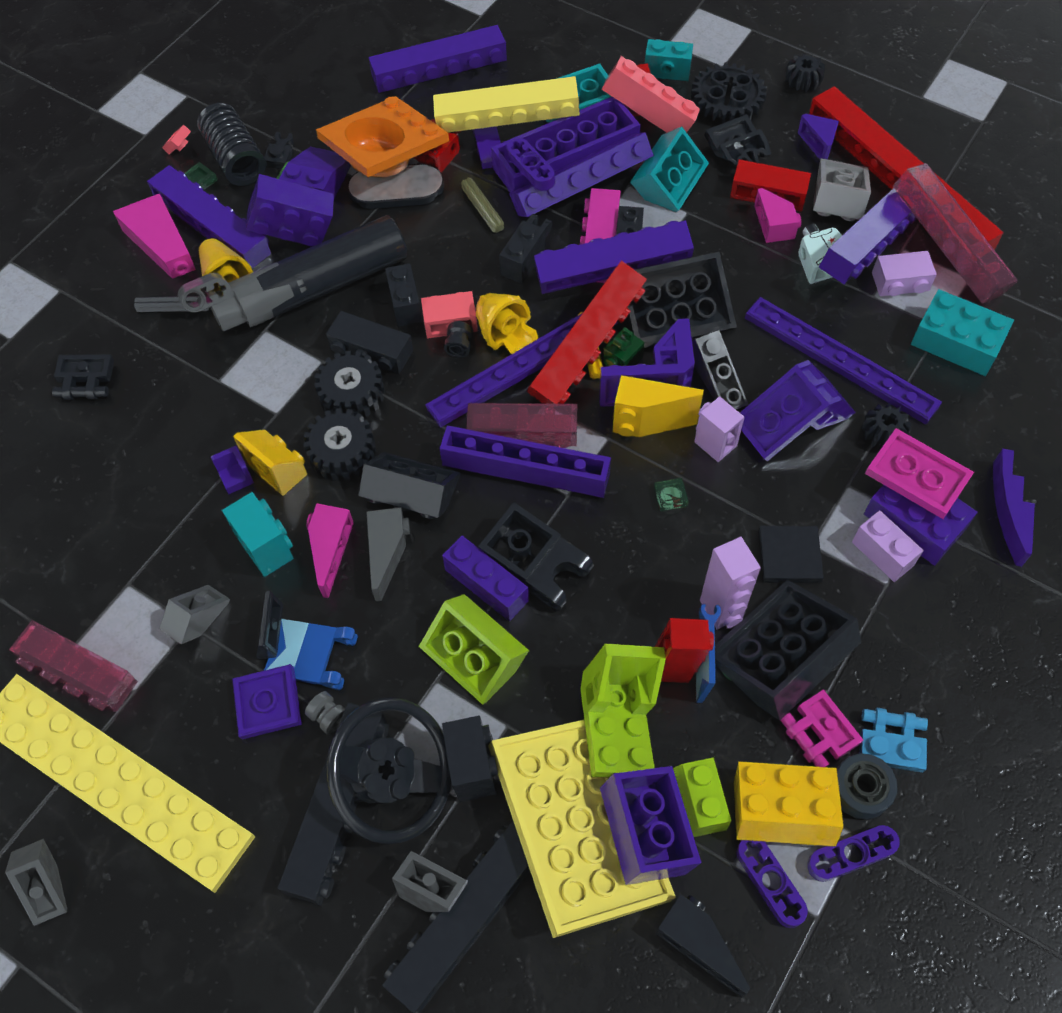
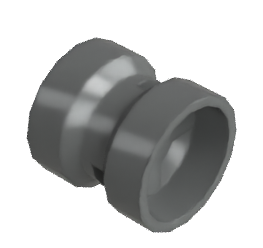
M323 691L310 701L305 709V715L311 721H317L320 724V729L327 735H330L338 730L345 708L342 705H336L333 697L328 692Z

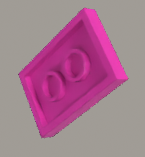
M897 428L865 472L866 475L944 519L974 473Z

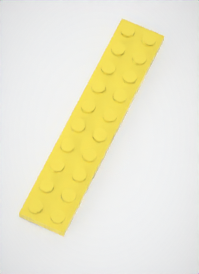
M18 674L0 692V742L216 893L254 840L255 836Z

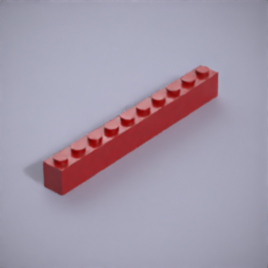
M834 86L813 98L809 114L839 121L834 139L865 167H868L891 190L899 184L921 198L923 201L918 208L921 211L919 215L973 263L996 249L1003 231L862 111L846 95Z

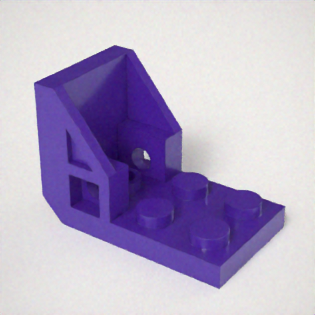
M678 319L654 346V365H611L601 367L600 407L615 406L621 375L691 387L695 361L689 319Z
M807 360L796 364L740 412L744 416L741 430L766 461H769L808 427L812 426L819 430L847 420L856 412L825 375Z

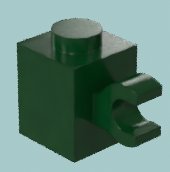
M624 327L604 348L603 364L606 367L611 365H636L643 358L645 342Z

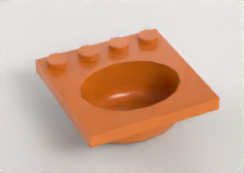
M396 96L388 97L383 102L316 129L318 139L348 161L356 171L367 177L372 176L376 178L397 175L406 169L411 158L449 142L447 131Z

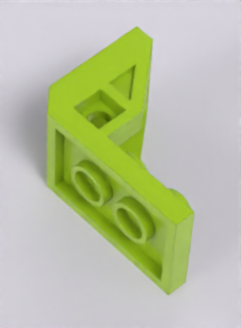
M604 644L583 671L580 689L591 777H610L613 773L654 768L646 714L656 705L666 660L664 647Z

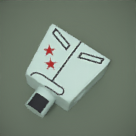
M810 224L803 230L804 237L801 240L798 253L808 282L813 284L832 278V276L820 269L819 265L829 247L842 235L836 228L819 231L815 224Z

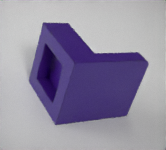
M237 445L211 456L228 494L254 483Z

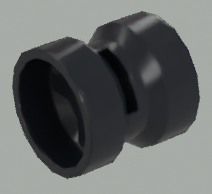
M454 321L448 325V338L445 340L444 351L452 357L463 358L468 356L471 344L469 341H471L473 336V328L468 323Z

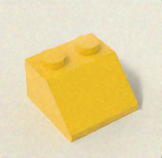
M266 430L238 432L233 436L246 465L282 496L307 475L303 465L305 463L304 458L297 451L293 450L291 452L287 449L285 442L278 435L272 436Z

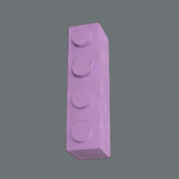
M742 537L716 547L712 552L700 602L706 604L705 610L710 615H714L715 605L721 607V614L714 624L717 630L724 626L727 628L734 627L743 620L761 568Z

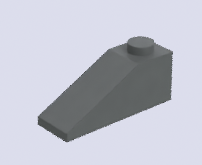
M401 508L367 512L371 588L375 601H382L406 548V535L411 534L409 518L403 517Z

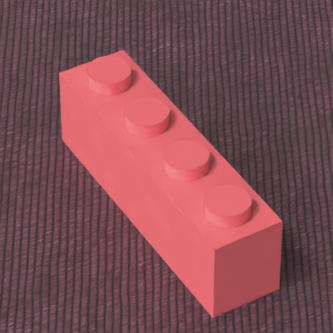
M622 56L602 87L603 91L666 133L681 126L687 133L696 121L700 110L694 102L686 100L677 94L672 87L665 86L654 75L646 73L637 67L633 61Z

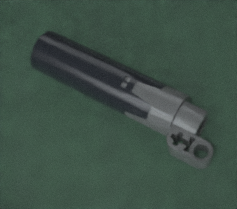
M385 215L231 282H227L219 273H209L182 285L178 291V297L184 308L190 312H199L210 307L223 332L244 322L251 328L406 260L407 246L394 219L389 215ZM218 282L220 290L215 292L213 284ZM203 287H204V289L206 290L205 292H206L207 295H208V296H206V297H205V295L203 294V292L201 291V288H203ZM189 293H198V298L195 302H186V296Z

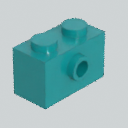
M648 39L645 64L648 63L650 73L656 78L689 81L693 43Z

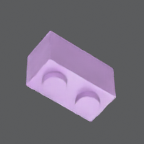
M928 251L878 256L872 271L879 296H897L900 294L930 291L937 275Z
M720 396L712 403L707 402L700 409L694 441L717 462L721 461L737 447L744 421V416Z
M880 510L858 528L852 541L893 582L910 570L924 551Z

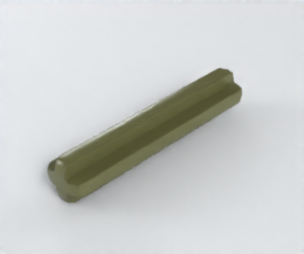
M469 177L466 180H462V190L494 233L502 231L504 229L503 220L474 180Z

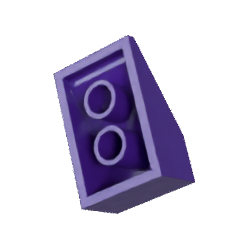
M310 146L287 163L279 179L333 193L335 199L351 164L334 151Z

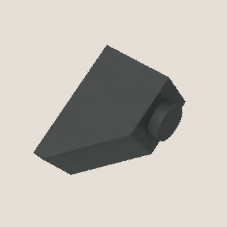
M210 585L168 600L159 629L170 636L172 640L184 644L202 636L229 604L230 599Z
M44 839L12 851L5 873L33 925H38L66 913L67 905L58 866Z
M413 851L408 854L392 878L398 896L425 912H449L467 885L466 879Z

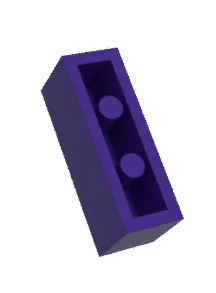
M461 536L442 555L445 571L509 622L529 602L528 587L464 536Z

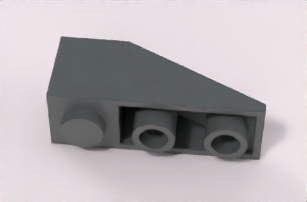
M720 330L694 339L692 341L694 367L714 400L720 396L736 410L749 405Z

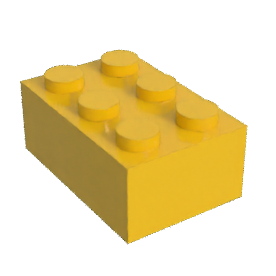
M738 762L734 779L737 840L836 847L843 830L837 768Z

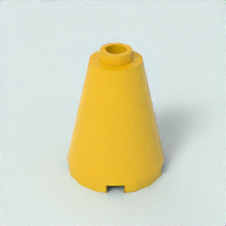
M211 238L201 243L199 257L202 276L209 273H219L227 282H231L253 272L250 264L218 239ZM218 282L214 283V291L216 292L220 290Z

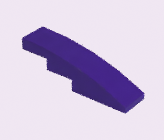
M1002 448L993 462V489L997 515L1016 566L1022 567L1032 555L1035 503L1023 501L1024 477L1013 475L1014 451Z

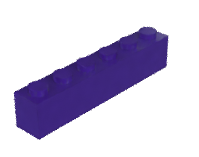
M498 25L369 57L371 74L379 93L507 60L506 41Z
M646 132L633 133L554 171L556 182L554 187L549 190H538L529 183L510 192L509 195L518 216L529 217L654 156Z
M169 165L147 181L153 196L160 193L166 207L205 238H214L221 241L245 259L252 269L271 254L268 246L269 239L266 235L246 230L247 220L245 218H239L229 206H223L213 194H207L197 182H191L182 171H177Z
M898 184L829 247L819 268L844 285L852 277L856 279L865 266L869 267L876 255L880 256L887 245H891L898 234H902L909 223L912 224L921 212L918 208L923 200Z
M686 220L681 222L670 221L663 226L655 228L644 227L637 232H622L607 239L596 238L589 243L581 245L570 244L563 249L555 251L544 250L534 255L541 292L545 294L606 280L621 260L636 270L692 258L694 247Z
M448 425L440 446L442 466L602 498L605 496L610 475L611 457Z

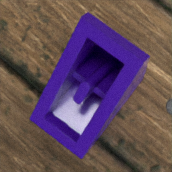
M803 114L801 117L798 134L820 160L821 158L828 160L839 121L810 114Z

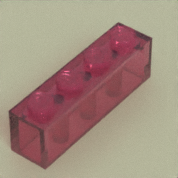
M468 403L466 429L560 448L577 446V404Z
M31 620L9 649L18 657L15 662L19 666L30 672L33 668L41 671L40 677L54 685L57 681L65 684L63 689L77 698L81 694L89 697L87 702L101 711L107 707L117 712L138 682L127 670Z

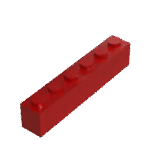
M621 260L526 392L551 410L557 404L562 407L571 395L567 391L572 383L577 386L586 374L582 370L586 363L589 362L592 365L601 353L597 349L602 341L607 344L616 331L612 327L617 321L622 324L631 310L627 308L630 302L633 300L637 303L646 291L642 286L647 279Z

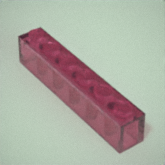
M925 163L909 168L893 185V188L982 304L1002 296L1018 281L928 164Z

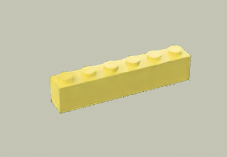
M576 76L433 95L436 124L447 132L580 115Z

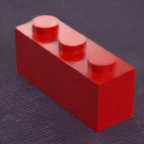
M739 159L730 198L755 202L757 190L763 188L793 203L795 210L802 212L811 173Z
M670 618L655 647H664L666 657L661 682L689 683L693 675L698 672L699 666L702 662H705L707 654L713 650L714 634L709 631L708 620Z

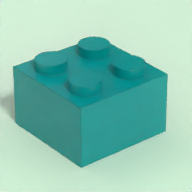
M251 492L222 510L235 536L264 577L294 559L289 550L293 545L286 535L287 531L279 519H274L272 510L264 499L258 500L254 493Z

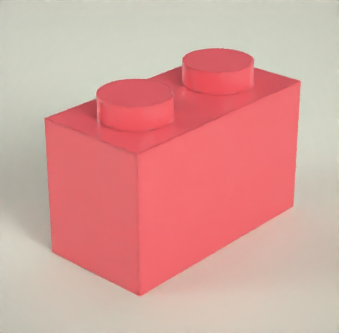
M472 291L421 298L427 339L447 336L448 325L454 321L468 323L472 326L473 332L478 331Z

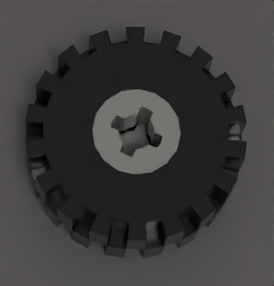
M345 351V356H340V353L334 354V360H331L329 357L324 360L326 366L320 364L318 367L319 374L315 373L314 379L316 383L314 385L320 404L324 407L325 412L330 410L332 414H336V409H342L343 413L346 414L347 409L353 410L354 416L359 413L367 417L371 415V408L375 411L379 408L378 402L382 403L385 388L381 371L376 361L372 362V358L369 355L363 358L362 352L356 351L355 355H352L351 351Z
M336 409V414H331L329 410L324 412L326 417L321 418L319 415L315 417L316 424L310 423L307 426L309 433H304L305 442H303L314 471L317 474L321 472L322 477L326 479L331 475L333 481H339V476H343L345 481L351 480L349 476L351 474H355L356 477L360 476V469L363 468L366 462L375 457L374 452H376L373 432L367 419L364 420L363 415L359 413L354 416L353 410L347 409L346 414L343 413L342 409Z

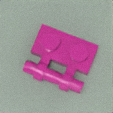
M824 689L798 706L797 710L803 717L797 722L791 713L786 714L780 720L787 728L786 734L791 740L795 739L805 752L803 754L805 759L809 763L813 762L816 767H828L830 765L822 755L829 750L833 757L838 760L863 742L862 737ZM810 727L821 740L816 745L805 733V730Z

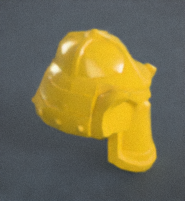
M487 293L480 296L476 306V317L488 346L497 350L505 345L509 352L513 354L538 339L536 330L526 325L527 321L531 319V312L526 301L522 300L520 296Z

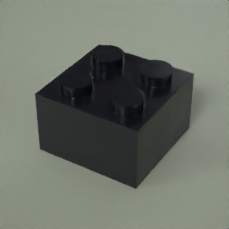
M480 715L442 723L451 783L459 801L464 802L497 795L495 784H500L495 756H490L491 753L488 747L493 740L489 724L483 726Z

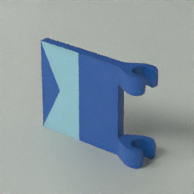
M702 604L699 609L700 620H708L709 631L714 634V646L696 673V703H703L715 685L714 624L721 614V607L719 605H715L714 615H710L705 611L706 604Z
M282 619L277 655L275 658H268L264 671L291 664L294 667L296 681L341 690L344 685V678L341 677V674L336 671H325L334 641L354 646L358 635L355 634V630L351 627L336 628Z

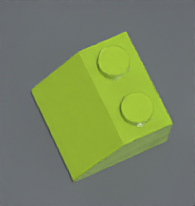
M714 758L684 763L674 767V774L693 836L697 837L726 831L731 823V818Z

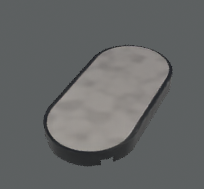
M425 163L408 164L405 170L390 177H367L360 172H356L348 182V192L351 200L366 209L428 204L434 201L438 194L440 196L444 189L442 173L436 167Z

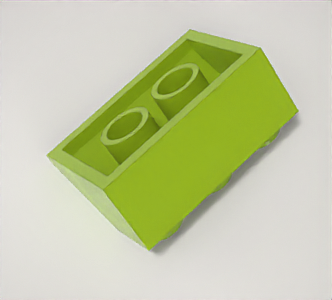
M465 594L444 601L419 645L427 655L482 705L516 673L529 652L524 645Z

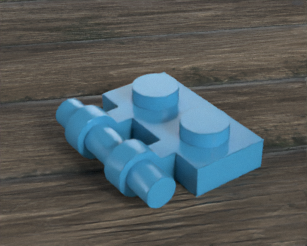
M876 708L875 710L863 709L862 721L873 723V730L863 729L860 732L863 742L860 744L859 753L872 754L884 760L890 768L923 773L926 770L927 739L914 737V729L926 731L928 719L916 717L915 713L904 712L901 715L888 713L883 708ZM886 725L901 727V735L885 732Z

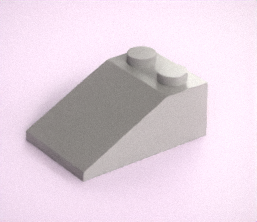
M821 158L814 193L813 211H817L822 216L838 215L847 221L860 220L864 216L871 194L868 167Z

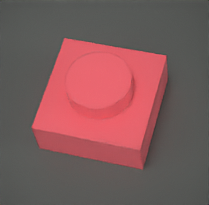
M182 125L173 133L162 148L168 154L172 153L175 149L181 151L188 143V140L185 138L191 131L185 125Z

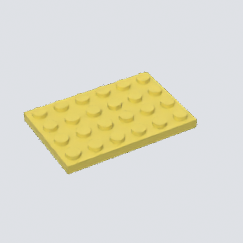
M584 720L496 739L490 742L488 747L491 756H495L498 777L553 938L658 906L676 898L669 878L625 885L600 787L609 777H591Z

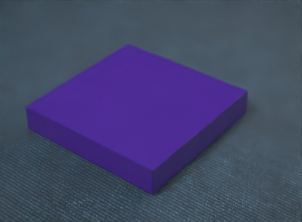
M291 664L232 679L239 738L246 739L302 725L295 671Z

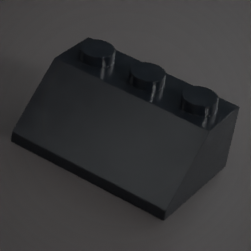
M382 452L364 464L359 496L368 498L370 503H386L393 505L394 508H401L402 511L412 510L419 512L420 516L424 518L434 519L440 517L447 510L461 472Z

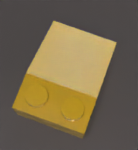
M621 375L614 406L613 433H618L625 437H643L697 425L704 390Z

